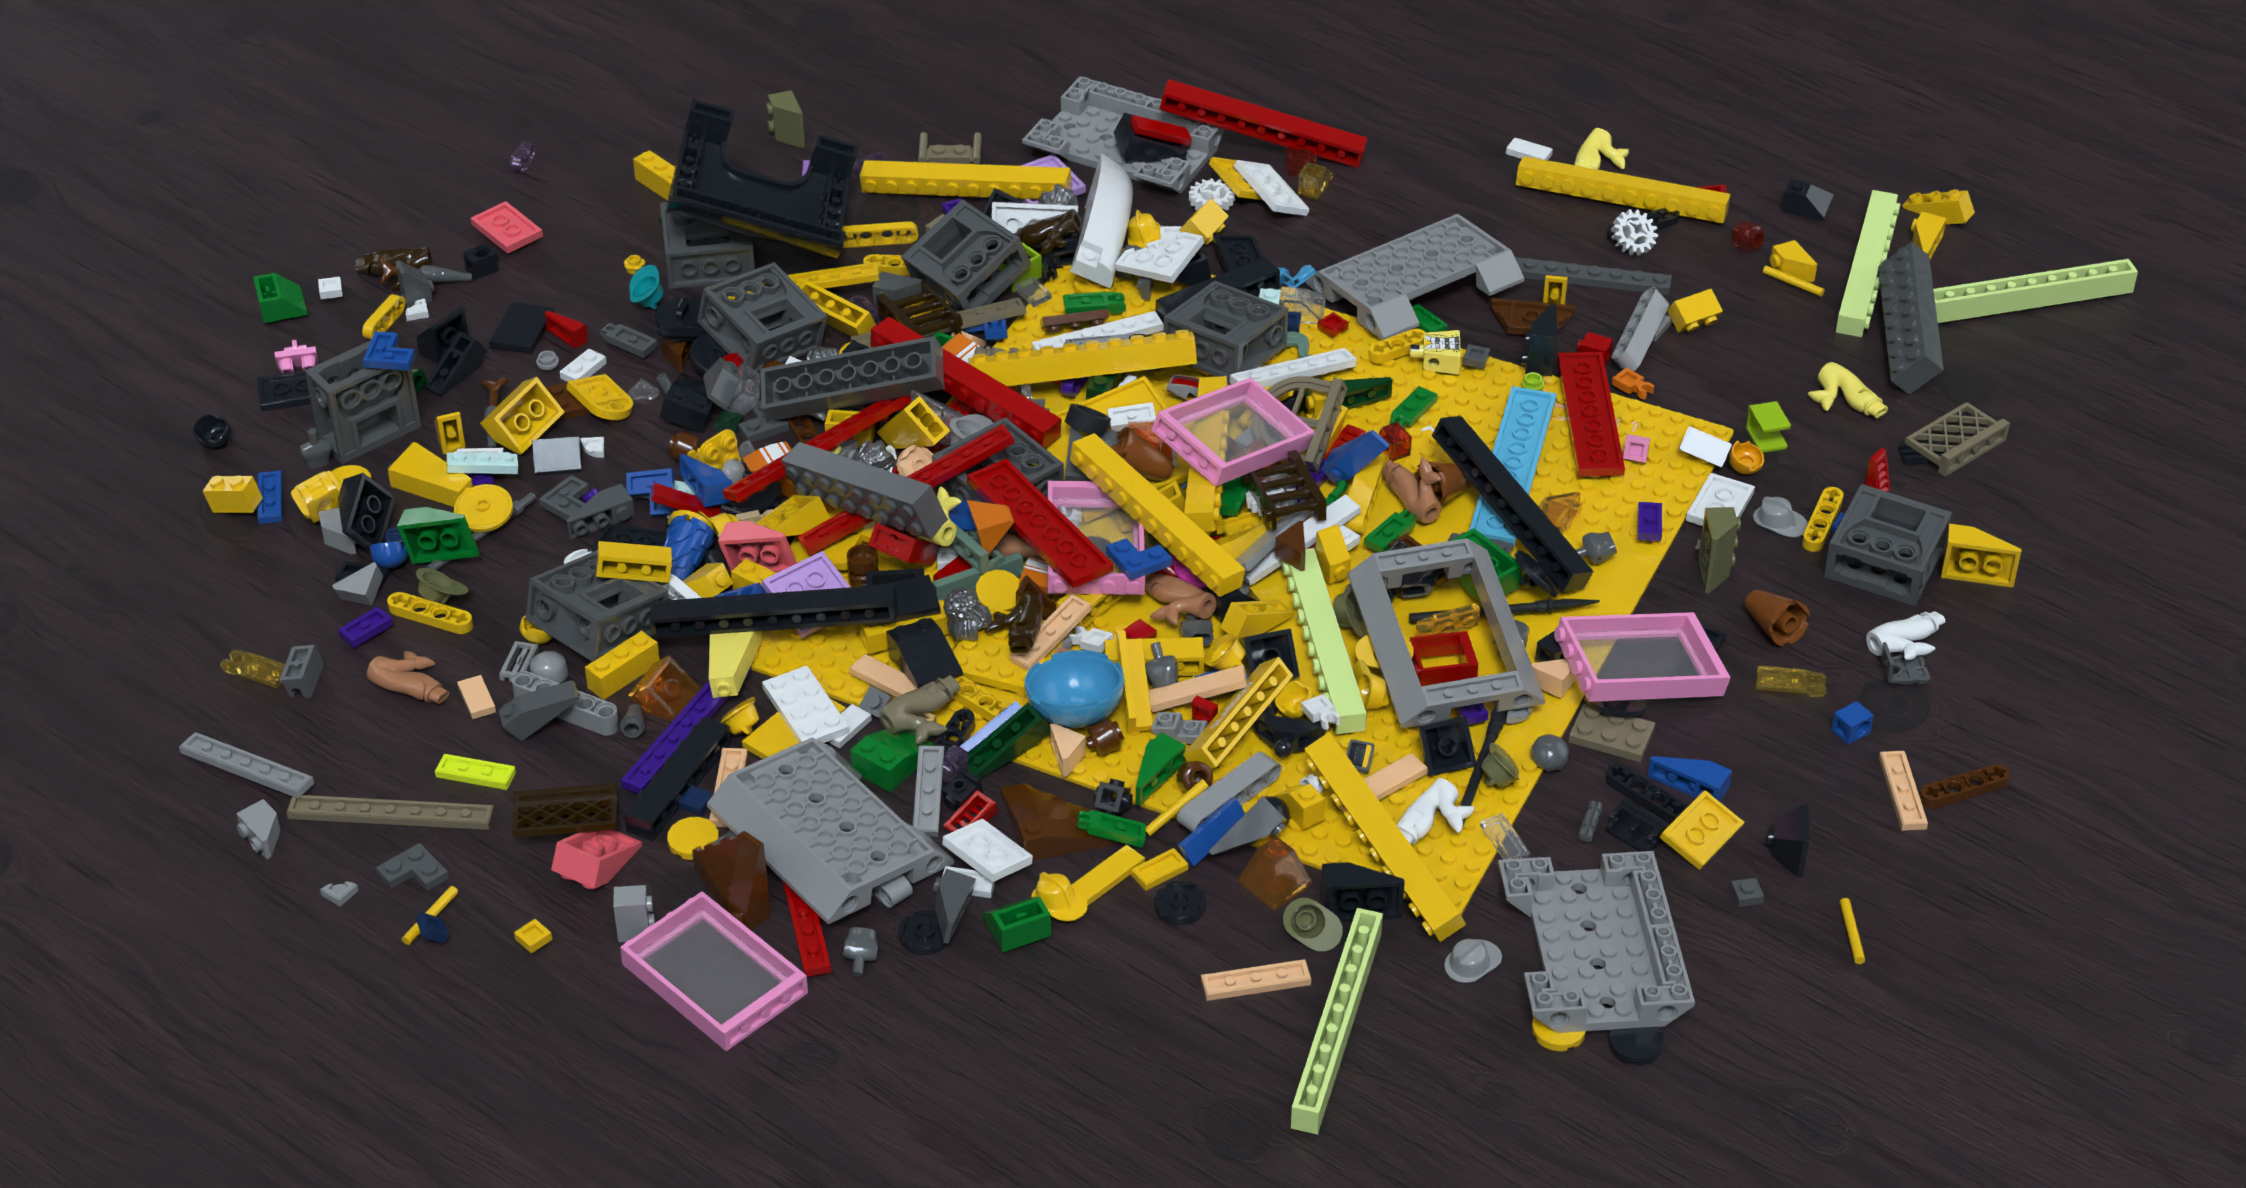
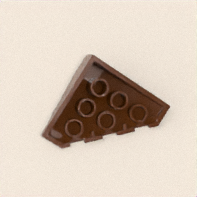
M1026 783L1000 788L1017 842L1020 847L1033 855L1032 861L1121 844V842L1090 835L1087 833V830L1078 828V813L1080 811L1089 812L1090 810L1066 802L1058 796L1037 790Z
M743 831L737 834V838L731 835L720 840V844L717 841L707 843L704 849L698 846L692 850L694 869L722 908L751 931L771 916L764 843L748 832Z

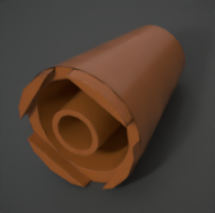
M1129 427L1123 428L1118 433L1116 438L1120 440L1116 446L1112 444L1111 448L1144 478L1164 481L1171 477L1174 466H1172V460Z
M1428 461L1433 472L1438 473L1441 477L1439 482L1433 484L1434 494L1441 505L1473 485L1454 462ZM1418 468L1417 472H1414L1413 475L1417 479L1418 484H1420L1421 476Z
M1759 589L1753 590L1747 595L1745 608L1774 643L1780 646H1784L1783 644L1786 643L1793 644L1807 630L1809 623L1806 622L1807 615L1810 616V611L1802 602Z

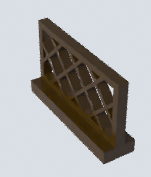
M616 783L513 791V838L617 830V810L619 804ZM591 812L595 814L592 817L587 816ZM564 815L569 816L566 819L561 818ZM538 817H542V818H543V819L540 820V821L535 820V819L538 818ZM603 818H605V819H608V820H610V821H600V820H602ZM552 822L556 823V825L547 826ZM526 824L530 826L526 828H521Z

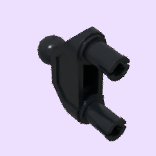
M1071 234L1062 238L1067 242L1064 247L1054 248L1050 253L1041 256L1043 275L1046 280H1050V274L1052 275V280L1057 277L1056 267L1072 265L1080 237L1072 236Z
M746 469L743 472L742 479L752 474L753 471ZM778 481L772 482L767 485L765 490L755 492L743 507L733 503L722 504L720 513L735 516L736 514L758 510L759 514H763L767 510L775 509L787 499L782 500Z
M1396 539L1387 551L1408 547L1403 541L1400 542L1399 539ZM1444 568L1403 574L1401 587L1386 588L1391 603L1395 599V594L1402 598L1419 597L1429 594L1435 588V581L1443 573Z
M1274 702L1271 703L1270 708L1267 706L1254 722V729L1258 736L1271 746L1274 753L1280 758L1289 757L1293 751L1305 750L1304 748L1326 733V730L1321 727V721L1313 723L1311 720L1305 721L1276 716L1278 708Z

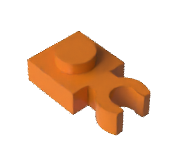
M1625 368L1612 378L1613 386L1628 394L1635 392L1641 399H1646L1647 392L1650 394L1654 392V385L1652 383L1644 382L1643 376L1628 368Z

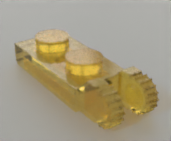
M1474 603L1434 614L1420 621L1418 620L1415 637L1452 633L1478 626L1480 608L1478 604Z
M236 649L232 650L229 654L232 660L224 659L220 663L221 668L227 673L237 674L275 688L280 686L279 679L285 666L283 663Z
M1769 666L1757 667V690L1807 693L1811 697H1821L1827 693L1824 685L1826 676L1823 673L1803 669Z

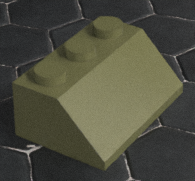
M1734 507L1705 508L1698 555V565L1705 593H1710L1730 576L1731 567L1735 566V554L1733 551L1738 547L1736 532L1740 531L1741 521L1740 517H1736Z

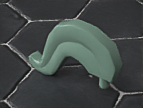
M1294 331L1287 332V347H1296L1299 358L1312 356L1308 355V337Z

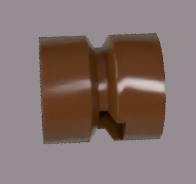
M860 544L848 550V580L852 587H862V581H867L866 571H879L878 553L875 548L866 544Z

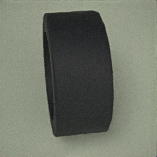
M1071 404L1065 418V422L1068 425L1089 434L1095 433L1097 436H1103L1107 432L1111 421L1109 416L1079 404Z

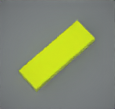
M449 754L443 755L435 770L437 778L504 790L508 789L516 774L515 766Z

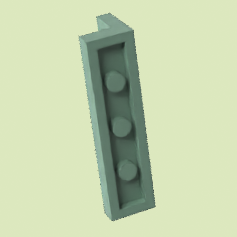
M956 525L957 533L952 544L949 546L977 571L983 574L1005 562L1004 556L995 548L988 555V552L981 547L976 531L962 530ZM988 556H992L994 558L989 560Z
M1019 552L1004 557L1005 562L989 570H1006L1017 578L1021 577L1023 557ZM971 568L933 581L932 584L937 599L945 600L952 590L959 588L973 590L975 593L976 583L983 574L975 568Z

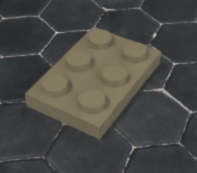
M1584 703L1570 732L1568 742L1641 762L1654 733L1656 723L1633 716L1626 717L1607 714Z

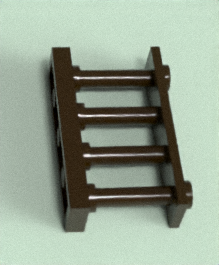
M925 281L921 282L922 293L896 301L890 299L885 293L876 295L878 313L883 320L891 317L921 336L946 328H950L956 335L958 333L962 334L961 326H963V320L961 315L956 313L935 292L934 288H931ZM920 302H924L923 304H920V305H916V306H913V307H910V308H906V309H903V310L901 309V308H903V307H907V306H910V305H913V304H917V303H920ZM931 310L933 311V312H930V313H927V314H924V315H920V316H917V317H914V318H910L911 316H914V315H917V314H921V313H924V312H927V311H931ZM938 319L942 320L922 327L918 326Z
M1297 450L1288 451V461H1285V464L1261 468L1240 476L1242 483H1246L1259 506L1264 522H1268L1272 531L1277 530V517L1309 511V513H1313L1317 522L1326 520V499ZM1284 473L1291 475V477L1260 482L1259 478ZM1289 486L1298 487L1297 490L1267 495L1266 493L1269 490ZM1296 499H1302L1306 501L1304 503L1275 508L1273 505L1275 503L1291 501Z

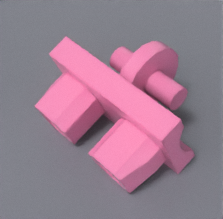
M292 340V347H286L284 351L275 352L276 363L282 374L294 372V367L302 366L303 371L319 364L316 347L298 346L297 340Z

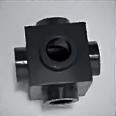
M1110 778L1109 782H1100L1094 794V807L1102 808L1103 813L1117 816V813H1126V809L1130 808L1133 800V795L1130 794L1131 788L1124 787V781ZM1118 793L1116 802H1114L1113 795Z

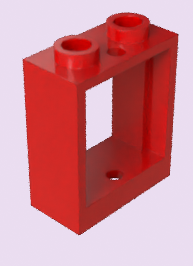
M881 523L875 524L868 546L903 561L932 566L940 547L938 544L917 539V537L905 530H899L894 526Z
M1467 631L1410 637L1409 641L1414 648L1412 662L1421 686L1478 677L1479 664ZM1458 654L1461 664L1423 668L1420 658Z

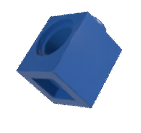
M1856 701L1834 712L1831 731L1849 745L1870 734L1874 715Z

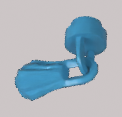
M1305 265L1292 278L1289 276L1290 272L1286 268L1278 267L1280 270V285L1284 284L1293 289L1305 283L1308 278L1316 273V270L1311 265Z

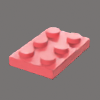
M506 201L471 217V225L507 254L543 237L541 228Z

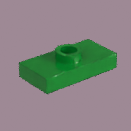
M1416 304L1412 307L1419 321V326L1416 329H1421L1426 333L1448 330V324L1421 305Z

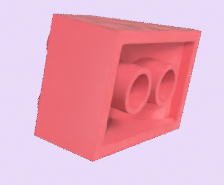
M749 521L727 522L718 540L731 571L745 558L776 573L797 564L784 533Z
M616 830L580 832L557 842L551 870L561 874L560 876L564 879L582 883V886L587 889H596L609 883L642 847V841Z

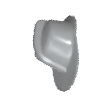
M978 414L951 419L949 422L951 428L950 446L988 427L994 422Z
M1764 497L1761 507L1753 514V519L1759 526L1786 537L1796 538L1802 536L1808 525L1806 519L1793 511L1791 503L1783 497Z
M1464 939L1458 942L1447 956L1444 964L1445 971L1451 979L1457 982H1474L1501 963V950L1495 944L1486 940Z

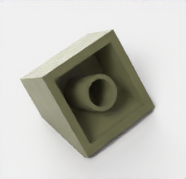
M792 90L769 94L768 103L765 104L767 115L770 118L767 121L769 133H773L777 141L800 148L805 147L803 113Z

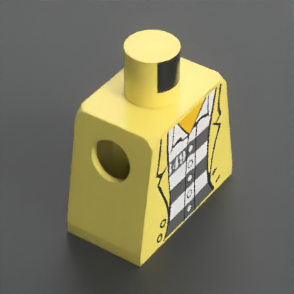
M1460 330L1425 333L1423 345L1410 344V358H1423V369L1427 371L1459 374L1461 359Z

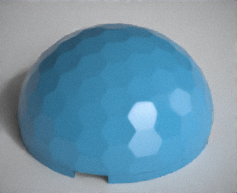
M1073 650L1053 654L1050 660L1042 664L1037 662L1033 665L1025 677L1026 696L1035 711L1051 724L1073 729L1089 727L1109 716L1119 704L1125 684L1123 669L1118 662H1112L1106 654L1088 650Z

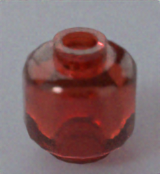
M1742 221L1734 228L1732 240L1739 248L1750 252L1755 251L1764 242V231L1757 224Z

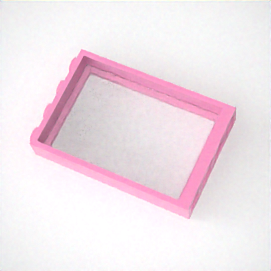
M1251 377L1159 411L1151 429L1214 486L1288 458V451L1297 450L1300 453L1308 450L1315 433L1313 429Z
M1048 481V500L1114 564L1112 572L1076 588H1072L1048 564V593L1144 595L1145 575L1130 581L1106 554V545L1126 538L1139 552L1145 550L1144 527L1134 520L1122 507L1117 505L1093 481Z
M1694 612L1561 617L1558 627L1554 631L1555 640L1559 643L1564 657L1571 666L1572 673L1576 676L1580 688L1589 702L1724 696L1731 678Z
M703 891L688 899L680 907L669 912L665 917L655 924L648 926L643 932L620 947L622 964L725 1051L731 1049L808 994L806 974Z

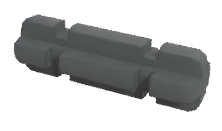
M1594 800L1589 802L1588 810H1586L1581 824L1582 827L1579 830L1578 839L1580 841H1585L1586 843L1592 841L1593 833L1599 820L1598 817L1602 811L1603 805L1601 802Z

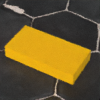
M1172 848L1132 868L1131 876L1147 891L1187 871L1188 862Z

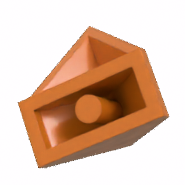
M967 500L979 543L989 555L1014 523L1010 509L1005 505Z

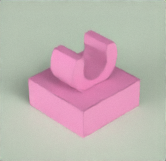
M1627 434L1623 459L1646 463L1650 438Z

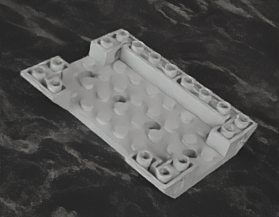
M1079 76L1061 96V111L1052 121L1041 118L1022 139V143L1032 150L1049 155L1055 154L1059 158L1097 168L1100 155L1104 154L1117 162L1126 171L1130 179L1181 194L1217 151L1224 128L1159 110L1162 99ZM1128 113L1187 127L1192 142L1189 146H1186L1188 152L1186 156L1139 162L1122 157L1114 130L1123 114Z
M1456 214L1322 269L1308 278L1306 284L1331 303L1346 298L1357 307V322L1381 340L1419 326L1417 316L1409 300L1429 293L1434 289L1448 285L1475 272L1476 287L1491 296L1524 282V276L1512 251L1461 215Z
M813 737L730 773L707 802V807L736 835L746 831L764 843L766 864L827 924L870 905L872 888L901 874L913 884L945 869V866L954 864V859L927 834L900 819L860 782L859 779H862V774L836 750Z
M1654 851L1602 854L1600 869L1554 872L1550 857L1498 860L1506 900L1531 917L1543 971L1524 973L1530 1007L1535 1018L1557 1033L1663 1027L1695 1006V1000ZM1575 891H1582V892H1584V893H1583V894H1576ZM1584 928H1591L1593 931H1585ZM1598 965L1603 967V969H1595L1593 966ZM1602 1004H1609V1005H1611V1006H1613V1007H1612V1008H1604V1006H1603Z

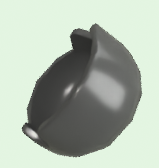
M1553 734L1538 737L1531 746V759L1534 763L1548 773L1554 770H1563L1569 758L1568 745L1565 741Z

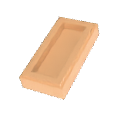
M481 675L457 682L458 689L472 719L496 713L495 705Z

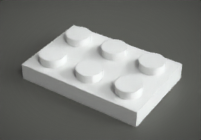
M1710 473L1687 512L1686 521L1703 526L1705 508L1734 507L1736 517H1741L1754 494L1755 486Z
M980 819L943 836V846L991 882L1032 864L1033 855L984 819Z

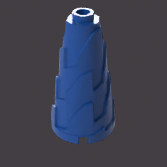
M687 515L677 516L671 520L663 546L671 547L672 566L670 574L675 575L681 581L693 574L695 568L700 565L704 555L712 547L715 538L712 539L714 532L711 527L695 517H692L691 521H686Z

